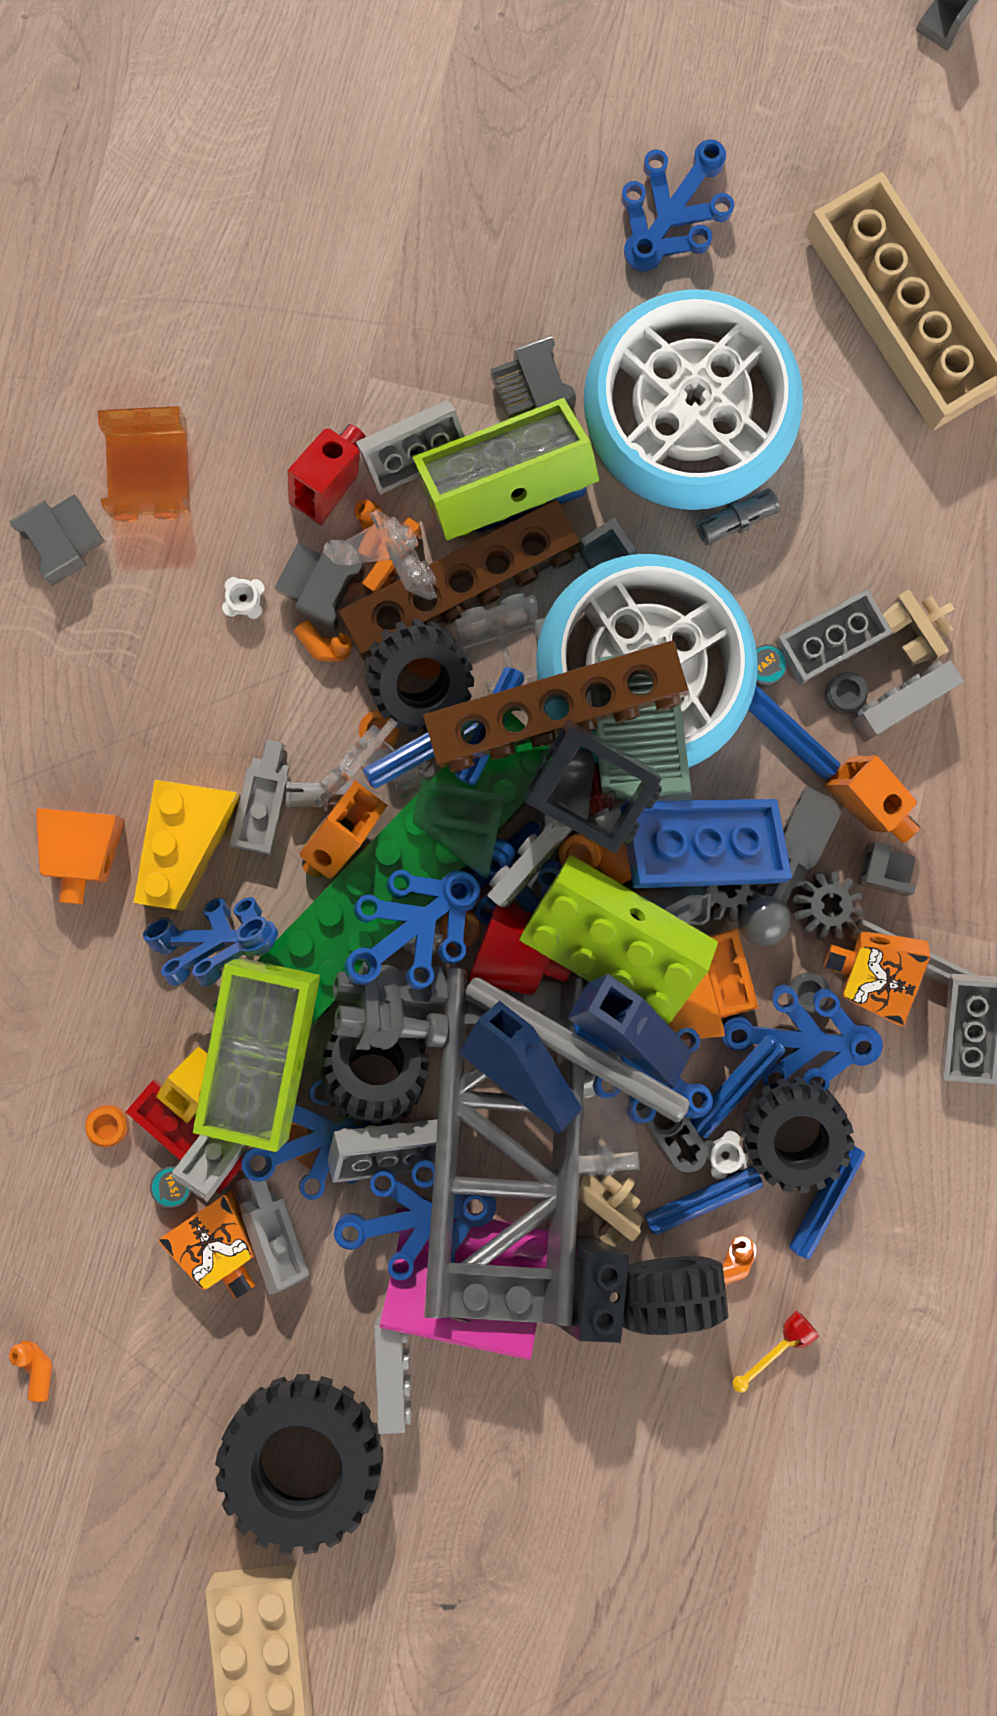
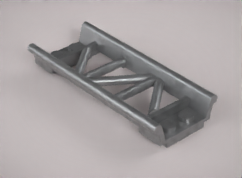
M449 968L447 976L448 999L445 1005V1014L448 1018V1035L446 1043L442 1048L424 1317L539 1322L572 1326L585 1069L558 1053L557 1067L581 1105L582 1110L560 1134L554 1130L551 1169L474 1109L531 1112L509 1094L471 1091L488 1077L476 1067H473L463 1075L464 1057L459 1052L465 1043L466 1026L474 1027L478 1019L487 1011L466 999L465 991L470 984V981H468L470 974L464 969ZM573 978L566 982L540 981L536 992L531 995L498 989L575 1033L574 1022L569 1020L568 1017L589 981L584 978ZM460 1120L540 1182L456 1176ZM455 1194L543 1199V1201L463 1262L451 1263ZM549 1218L546 1269L487 1265Z

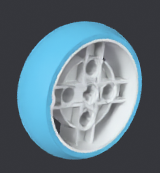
M681 290L666 293L649 299L626 313L613 325L598 346L590 362L584 387V412L588 432L597 454L610 473L625 487L644 499L666 507L687 510L710 509L726 505L748 495L765 483L782 465L797 437L803 408V388L799 367L789 344L778 328L764 314L750 304L733 296L709 290ZM696 331L715 335L723 339L719 343L704 339H684L668 344L660 336L673 332ZM722 366L728 370L730 376L718 377L714 375L711 368ZM755 366L759 368L767 383L772 401V418L767 434L751 420L754 398L748 373ZM620 367L636 381L633 390V411L638 427L628 438L618 424L612 400L614 381ZM661 367L667 368L671 371L673 377L661 379L655 375L654 370ZM693 396L697 397L700 400L699 405L696 402L692 406L686 403L687 397L690 400ZM719 421L726 422L732 428V432L721 434L716 431L713 424ZM660 423H668L675 429V433L669 436L662 435L655 426ZM718 456L729 468L709 473H687L664 467L661 464L668 457L682 461H702Z
M636 554L614 558L595 566L574 580L561 593L548 612L540 632L536 653L538 680L567 672L566 652L569 636L583 612L596 629L588 645L586 666L598 663L599 657L628 654L671 641L672 636L680 635L689 643V651L682 652L677 650L688 686V695L681 697L688 767H692L709 758L730 740L746 716L753 699L758 663L756 644L747 617L732 594L718 580L699 567L680 559L657 554ZM647 589L665 593L684 602L694 611L683 616L676 610L662 605H636L626 590ZM619 622L628 624L633 630V637L630 639L620 637L616 633L615 624ZM718 643L723 659L724 684L719 703L710 717L698 698L703 691L707 678L708 659L706 650ZM589 691L586 700L592 706ZM554 699L547 704L546 711L551 719L560 720L568 714L569 704L563 699ZM591 752L594 762L598 763V755Z

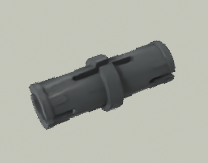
M767 488L741 502L736 500L728 503L727 508L721 512L697 521V531L701 540L708 546L729 534L747 531L749 525L778 513L780 505L775 493L770 488Z

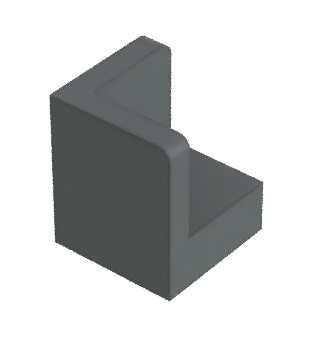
M934 0L919 21L916 31L948 52L970 21L979 0Z
M615 517L581 538L578 553L589 570L614 558L636 555L637 553Z
M879 842L867 845L858 885L901 896L913 895L916 886L911 885L910 880L915 857L892 851L891 845Z

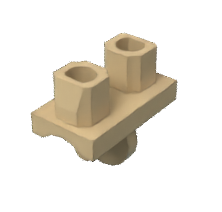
M908 589L900 594L895 600L896 603L883 614L893 632L892 635L909 624L917 634L918 638L901 648L912 667L931 658L933 661H936L949 652L933 624L937 625L943 636L954 630L946 618L948 614L955 610L951 602L940 608L931 595L922 601V604L929 613V616H926Z
M586 1170L579 1179L577 1221L585 1223L596 1212L606 1220L598 1231V1236L603 1242L614 1247L620 1245L627 1238L633 1242L640 1234V1226L645 1220V1216L636 1209L641 1200L630 1192L635 1184V1180L628 1175L619 1183L608 1174L603 1181H600L591 1172Z

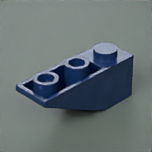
M608 974L586 984L568 1017L569 1020L670 1088L675 1087L692 1054V1050L641 996Z
M498 1001L478 1019L459 1054L560 1134L581 1112L582 1107L534 1027L501 1001Z

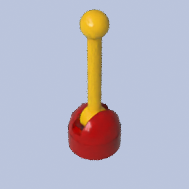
M798 1310L789 1316L783 1324L784 1339L743 1376L734 1377L732 1387L736 1392H745L748 1389L749 1382L789 1346L805 1348L820 1337L816 1329Z

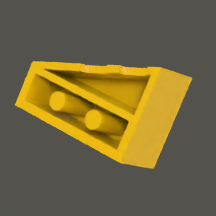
M154 780L133 903L184 912L208 867L207 864L214 850L224 837L225 830L236 809H238L240 794L226 790Z

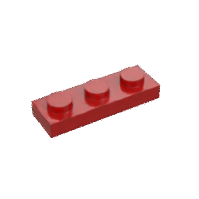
M156 1079L152 1080L125 1113L181 1161L200 1136L193 1133L196 1114L187 1124L156 1097L162 1084ZM242 1156L216 1189L218 1194L222 1193L241 1171Z

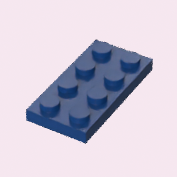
M777 799L656 801L652 808L648 809L645 807L636 821L639 823L638 831L630 844L626 846L633 888L785 883L792 878ZM629 801L625 802L620 807L621 814Z

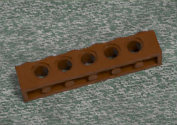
M556 499L339 610V613L365 662L366 657H372L369 649L372 643L375 641L380 644L383 641L380 634L384 629L378 625L383 615L388 613L398 615L401 619L400 622L403 621L406 627L412 626V619H421L426 626L429 621L437 624L444 621L446 625L455 623L467 615L466 609L478 603H481L482 606H487L499 600L503 596V590L515 584L518 588L531 584L539 578L538 572L550 566L556 570L568 565L575 559L574 554L578 552L580 541ZM530 540H536L544 546L545 550L539 555L532 556L527 554L522 546ZM496 558L503 559L507 562L509 568L502 574H493L486 567L488 562ZM457 577H466L473 583L471 589L464 593L454 591L450 585ZM422 595H430L436 599L437 603L430 611H420L414 606L415 601ZM397 628L388 631L392 634L397 631Z
M671 640L424 714L423 717L437 765L441 768L449 766L450 772H457L475 766L473 760L475 758L489 754L491 760L505 758L516 753V746L531 742L532 748L552 744L556 739V734L560 733L567 719L592 732L599 729L597 724L599 721L614 718L616 724L627 722L640 717L639 710L654 705L657 711L674 708L682 704L681 697L688 695V686L675 642ZM637 674L648 676L653 683L652 689L644 695L632 693L627 686L629 680ZM598 686L606 688L611 693L609 703L600 708L591 706L586 700L588 692ZM563 699L569 704V712L564 718L553 720L546 716L545 709L551 700ZM513 711H522L528 717L526 727L519 732H510L505 729V719ZM480 723L486 728L484 740L476 745L466 743L464 740L465 729L470 724Z

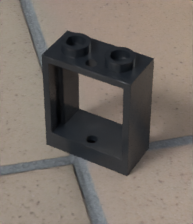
M567 719L523 794L525 803L616 854L622 844L625 846L629 845L635 837L639 828V823L636 821L645 807L648 809L652 808L658 800L662 791V786L659 785L662 779L657 770ZM580 745L642 780L610 833L549 799Z
M576 1236L572 1326L557 1325L579 1341L621 1343L629 1263L628 1253L595 1237ZM612 1293H617L618 1295L615 1302L610 1301Z

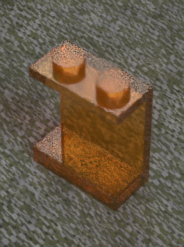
M180 406L98 410V426L106 436L108 497L101 498V506L110 517H114L116 521L121 522L136 521L139 519V516L154 515L157 519L172 520L177 519L179 514L190 513L187 421Z

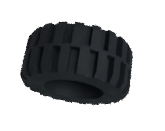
M297 1374L294 1380L287 1381L284 1376L273 1380L267 1388L260 1387L251 1394L245 1404L240 1406L221 1439L222 1445L217 1452L215 1463L219 1467V1473L215 1480L217 1492H224L225 1494L222 1506L227 1516L235 1513L239 1518L235 1527L244 1536L249 1530L258 1535L255 1544L267 1549L269 1542L279 1544V1553L292 1555L294 1547L303 1546L304 1555L317 1553L320 1544L324 1542L331 1548L342 1541L343 1534L346 1531L352 1534L358 1528L363 1515L369 1513L374 1502L383 1463V1447L380 1446L379 1442L381 1434H378V1424L371 1422L369 1418L371 1410L363 1401L358 1404L353 1399L354 1391L345 1385L342 1390L332 1386L333 1379L321 1376L319 1381L310 1380L309 1374ZM291 1426H304L322 1433L332 1442L340 1456L341 1466L339 1477L330 1490L315 1497L298 1498L281 1492L270 1482L262 1466L261 1454L264 1444L275 1431Z

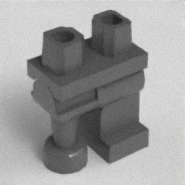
M365 962L362 963L358 972L359 975H366L368 972ZM388 965L381 966L380 974L373 981L364 985L355 984L348 979L345 972H338L332 986L333 999L353 1002L354 1007L339 1005L334 1020L335 1034L355 1037L356 1049L369 1050L371 1045L382 1048V1050L389 1049L396 1044L399 1038H423L426 1046L443 1048L448 1035V1018L446 1014H440L448 999L445 967L431 966L434 971V980L422 990L413 989L408 985L406 981L407 971L398 970ZM414 972V978L417 982H426L427 976L425 972Z

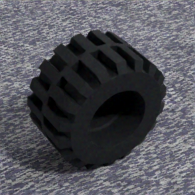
M412 619V626L406 627L403 621L396 623L397 631L390 634L388 629L380 634L383 641L380 644L375 641L369 648L372 657H366L365 668L367 673L364 676L374 704L385 719L389 718L391 724L399 729L404 724L408 732L417 733L418 726H422L425 733H427L424 714L470 701L472 695L468 687H474V677L470 673L473 668L459 642L456 641L446 628L442 630L437 623L431 621L426 626L421 619ZM419 658H430L440 663L439 676L429 689L420 693H406L397 688L398 675L409 662Z
M334 1029L331 1033L330 1042H326L321 1068V1087L323 1093L327 1092L326 1101L331 1108L338 1106V1116L345 1120L351 1115L354 1117L353 1124L361 1127L363 1120L371 1121V1125L381 1126L382 1120H387L388 1125L398 1122L400 1114L404 1117L412 1112L413 1105H417L421 1098L428 1075L429 1054H424L426 1045L423 1038L417 1040L416 1038H399L396 1044L389 1049L382 1050V1048L371 1045L369 1050L356 1049L355 1037L335 1034ZM364 1055H380L393 1063L399 1076L392 1082L384 1085H370L362 1082L354 1075L350 1064Z
M794 1077L793 1083L788 1084L787 1080L782 1078L776 1080L778 1087L772 1090L768 1084L761 1088L763 1096L760 1099L756 1096L751 1098L749 1104L752 1109L751 1111H744L742 1118L745 1127L741 1128L742 1137L755 1169L759 1175L763 1174L765 1180L772 1186H775L778 1182L783 1191L791 1192L793 1186H797L800 1193H809L810 1185L815 1184L818 1190L827 1187L824 1180L828 1177H831L834 1181L841 1176L837 1168L840 1165L847 1167L851 1160L847 1151H854V1140L850 1136L854 1131L851 1122L847 1118L848 1115L834 1095L828 1089L824 1090L819 1083L811 1080L810 1084H807L803 1078ZM797 1116H808L819 1121L817 1138L808 1148L799 1152H785L774 1146L776 1132L785 1121Z
M680 1256L651 1259L628 1265L623 1328L645 1335H673L709 1329L728 1319L724 1271L721 1262L708 1257Z

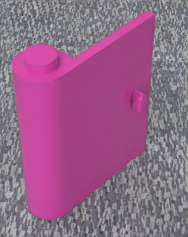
M397 1207L396 1213L409 1211L410 1209ZM492 1219L484 1226L471 1227L455 1252V1263L463 1262L512 1223ZM415 1228L395 1232L399 1233L396 1252H400ZM533 1229L487 1265L546 1269L548 1230ZM429 1239L414 1260V1269L409 1278L396 1280L390 1276L379 1328L517 1358L531 1359L537 1322L424 1317ZM398 1259L393 1263V1267L398 1272H405L409 1269V1264L403 1259Z

